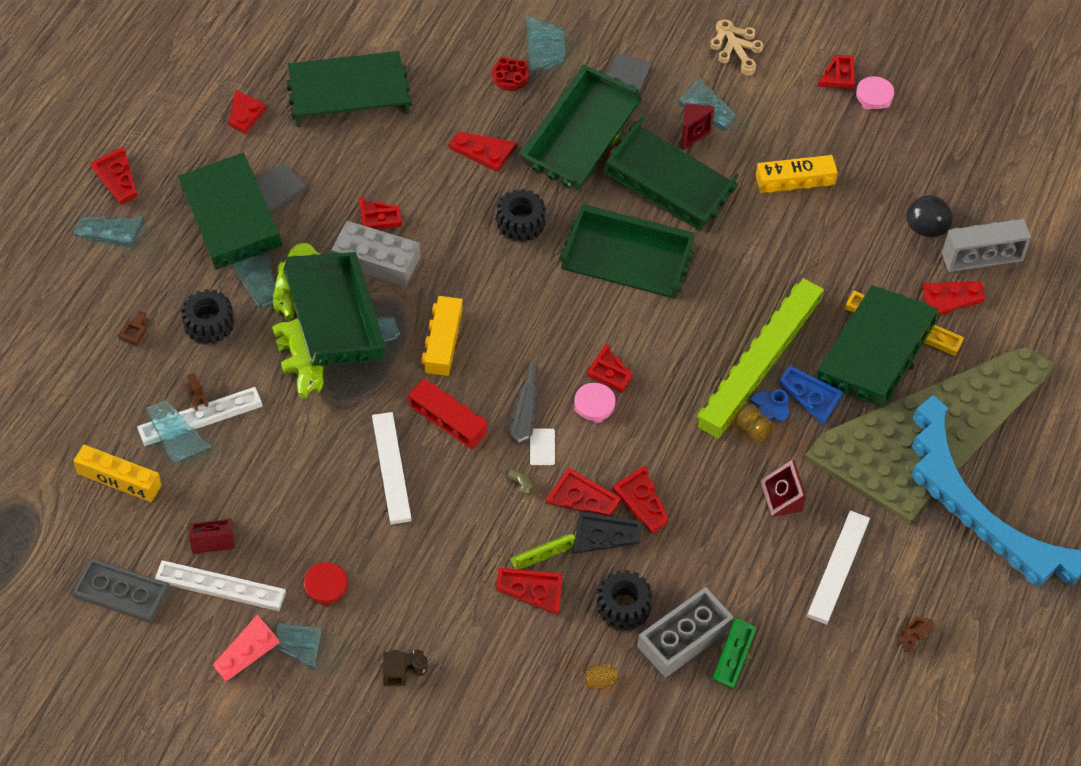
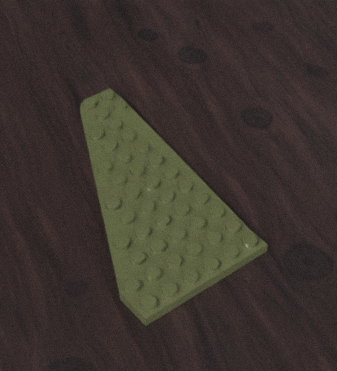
M1027 348L1015 349L892 402L884 408H878L823 432L805 454L804 459L906 523L911 524L925 504L932 498L929 491L922 485L917 484L911 476L915 465L923 459L912 448L916 436L924 430L917 426L913 420L916 409L932 395L948 407L945 415L946 440L950 455L958 471L1027 397L1033 394L1054 369L1055 363L1033 350Z

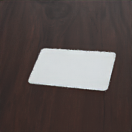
M533 429V435L530 436L531 465H555L554 429Z

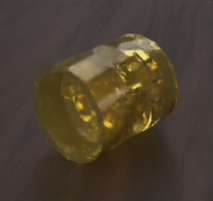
M754 404L745 407L735 420V423L743 431H747V435L755 443L763 441L774 428V423L766 415L762 416V412Z

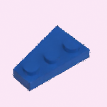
M790 365L779 380V385L823 426L843 396L842 391Z

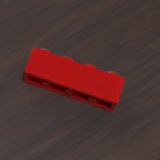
M423 379L408 394V406L471 450L486 436V420L482 416H477L465 404L457 402L449 393L441 391L435 383Z

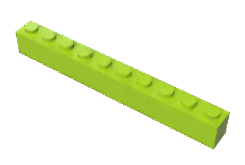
M804 278L799 284L796 283L793 286L789 298H784L780 310H776L770 319L771 322L763 326L759 338L755 337L753 339L750 350L742 354L740 363L732 367L728 379H724L719 386V391L716 394L713 393L709 398L707 407H703L697 415L699 419L698 428L717 439L721 437L819 305L823 296V288Z

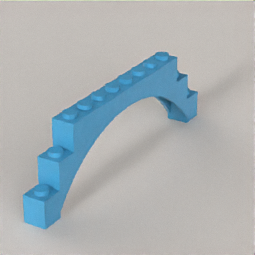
M932 395L916 409L913 417L917 426L924 429L916 436L912 445L915 452L923 457L915 465L911 474L915 482L927 489L933 498L938 499L949 512L954 513L982 541L987 542L998 555L1004 557L1012 568L1021 572L1028 582L1039 588L1056 573L1062 582L1072 587L1081 578V550L1054 546L1017 531L992 514L973 495L961 478L950 455L945 432V415L948 407Z

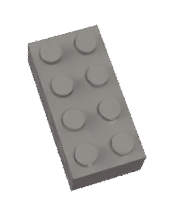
M1024 219L954 228L948 230L942 255L948 272L1024 261L1031 235Z
M346 221L331 250L332 253L356 252L363 274L405 287L420 259L419 242L350 221Z
M705 587L639 634L637 647L666 678L731 631L734 617Z

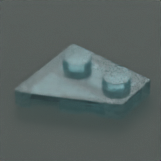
M278 623L276 637L280 643L275 647L310 669L315 670L322 628Z

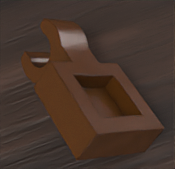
M139 310L134 321L127 320L118 335L119 340L138 346L147 331L146 324L149 320L146 318L147 313Z
M195 373L187 375L188 384L185 386L189 396L193 395L192 405L194 410H198L197 404L200 402L208 407V399L203 394Z
M916 616L903 630L905 635L901 636L898 642L900 644L907 643V646L903 649L904 652H913L916 648L917 639L922 640L935 626L931 619Z

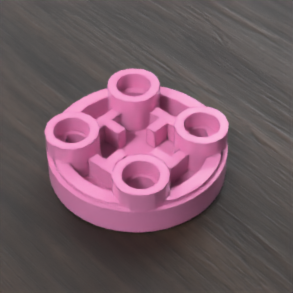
M876 76L867 77L859 82L856 96L865 110L888 108L891 106L894 97V88L884 78Z
M600 383L586 384L579 388L575 394V412L594 423H601L613 413L616 401L615 395L606 385Z

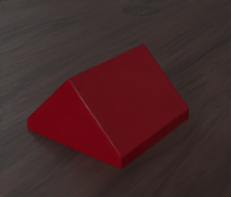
M685 103L681 139L682 150L712 133L715 110L713 106Z
M794 460L789 461L760 480L771 516L775 517L803 511L806 495Z
M232 518L191 523L189 525V540L192 554L235 549Z

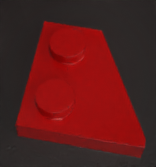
M835 55L831 64L826 68L824 75L819 79L818 87L854 89V56Z
M236 90L229 117V126L245 134L267 110L266 104Z
M358 197L363 226L376 230L402 227L399 206L387 205L380 201L372 203L365 201L364 197Z
M605 344L588 369L587 377L623 393L632 379V373L622 364L618 356H614L610 351V346Z

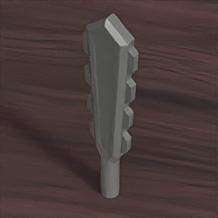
M536 363L530 364L527 382L519 390L520 398L517 399V410L514 411L512 418L514 423H511L509 429L511 438L518 445L528 441L530 436L533 435V426L531 424L535 420L533 411L536 410L537 405L534 399L538 397V390L535 385L538 368Z

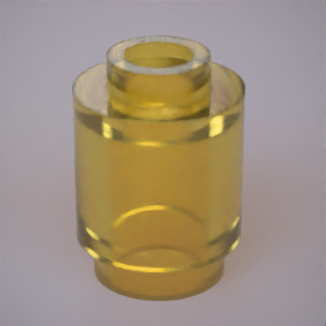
M611 664L593 666L589 670H585L588 688L593 687V689L614 686V681L618 680L616 667L612 668Z

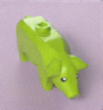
M299 243L292 247L287 257L320 255V253L308 243ZM281 261L278 267L279 274L273 294V306L278 315L282 312L285 315V320H291L296 311L283 270L285 262Z
M298 318L272 326L275 337L283 335L276 340L279 352L284 349H290L292 357L282 361L281 365L285 375L290 373L298 375V395L306 399L307 395L314 389L317 393H320L324 383V366L311 365Z

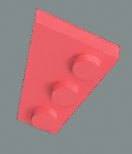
M256 615L213 666L226 682L280 642L261 618Z

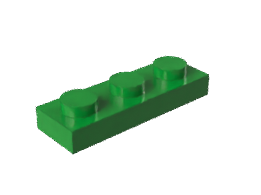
M735 618L712 680L734 689L757 627L742 619Z

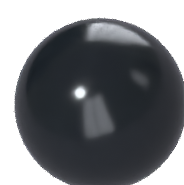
M926 195L911 203L906 213V220L914 232L926 237H937L945 234L951 228L953 216L951 208L943 199L937 196Z

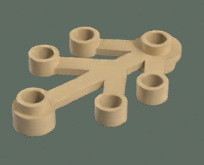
M729 20L718 21L716 23L718 34L716 38L711 40V48L713 50H720L723 38L727 37L728 39L724 50L719 53L718 60L721 63L729 62L732 49H734L742 62L741 72L747 76L753 75L756 71V63L753 59L748 58L742 47L750 49L755 53H760L763 50V42L759 40L750 42L735 37L734 34L744 36L747 40L754 39L755 30L751 27L744 30L735 27Z

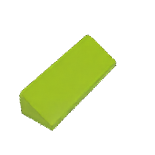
M573 534L562 536L513 556L510 560L515 569L521 570L572 549L575 536Z

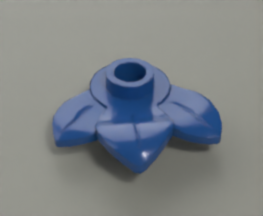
M778 389L772 393L761 391L751 398V402L759 406L757 418L760 421H769L775 417L779 422H783L789 415L787 407L789 397L783 390Z

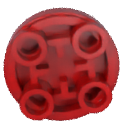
M506 57L499 58L492 69L494 84L508 91L524 87L529 80V69L526 61Z
M330 562L316 564L305 575V592L313 601L321 603L323 606H330L345 594L348 588L347 575L337 564Z

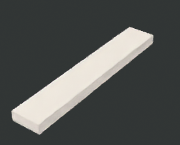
M256 387L208 402V407L205 404L199 405L197 411L194 408H190L137 426L144 446L263 407Z
M393 412L372 415L390 525L411 522Z
M853 511L849 512L807 614L808 618L826 625L828 624L869 523V517Z
M163 560L155 577L157 580L169 583L170 586L275 611H280L286 594V590Z

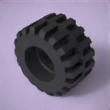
M515 189L512 193H505V196H502L497 204V227L500 229V233L502 235L505 234L507 239L513 238V241L516 242L517 240L525 242L526 239L530 241L533 240L534 236L538 237L545 226L546 207L543 199H540L537 193L533 194V191L529 190L527 192L525 189H521V191ZM516 214H526V215H528V216H526V217H517V216H514V215H516Z
M204 289V292L199 290L195 295L191 294L188 296L189 300L185 299L184 306L181 308L185 332L190 339H195L197 343L202 341L203 344H208V342L215 344L217 340L221 342L224 340V336L228 337L230 335V331L234 328L233 310L229 298L225 297L222 292L218 294L217 290H212L211 292L208 289ZM207 314L216 315L211 319H200V317Z
M621 570L616 571L615 575L613 573L608 574V578H604L601 585H599L597 611L598 614L600 613L602 621L606 620L608 626L614 625V629L619 630V627H623V630H628V627L635 629L637 624L642 625L645 619L648 618L651 610L652 591H650L651 586L649 583H646V579L643 576L641 578L638 577L639 573L634 572V574H631L630 570H625V573H621ZM618 595H628L636 602L625 606L616 603L613 598Z

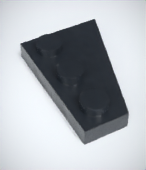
M579 512L573 554L639 544L643 521Z

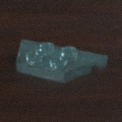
M526 17L530 75L536 74V70L543 67L546 70L555 64L565 62L564 28L532 17Z

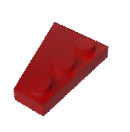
M460 131L449 143L450 150L496 172L499 171L517 148V142Z
M124 146L90 163L93 171L120 205L137 197Z
M982 281L923 283L922 287L925 304L938 308V314L943 313L945 315L951 313V310L970 307L985 300Z
M644 465L613 485L612 491L621 498L622 502L639 521H643L642 525L649 533L653 534L668 524V517L660 498L656 494L655 486L652 480H650L647 467Z
M498 568L496 591L559 616L563 574Z

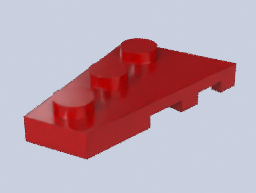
M568 467L545 502L546 504L586 513L612 516L622 500L619 496Z

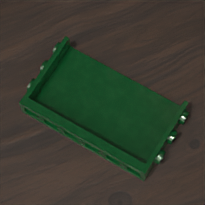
M400 51L288 63L290 80H286L287 90L292 92L288 96L290 106L294 105V108L291 109L292 120H296L297 127H300V117L389 106L404 105L405 114H409L412 98L411 95H407V92H410L409 82L404 79L407 78L406 66L402 67Z
M582 65L519 156L536 173H544L552 181L558 180L568 189L574 188L579 191L641 102L642 98L639 94V89L632 84H624L617 77H609L602 70L596 71L586 65Z
M641 116L637 122H632L628 130L629 133L622 135L619 146L613 147L609 154L610 157L606 161L603 173L702 232L709 220L716 218L720 211V205L724 206L729 199L728 194L730 192L734 193L739 183L736 181L739 174L735 173L733 178L729 180L643 128L644 117Z
M244 152L178 176L215 270L283 246L278 229Z
M582 204L577 219L572 221L571 235L568 234L566 237V248L561 250L559 261H562L561 269L675 299L677 292L682 291L684 284L682 277H686L689 270L687 263L693 259L694 250L692 248L695 233Z
M356 252L287 257L283 270L311 365H344L347 363H365L367 361L382 360L386 351V345Z
M871 285L817 370L818 380L842 391L843 394L855 396L862 401H868L884 408L937 323L938 308L907 298L901 294L893 293L882 287Z

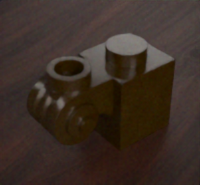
M399 650L383 652L384 686H406V673L409 670H412L417 676H423L428 671V660L422 650H412L410 653Z

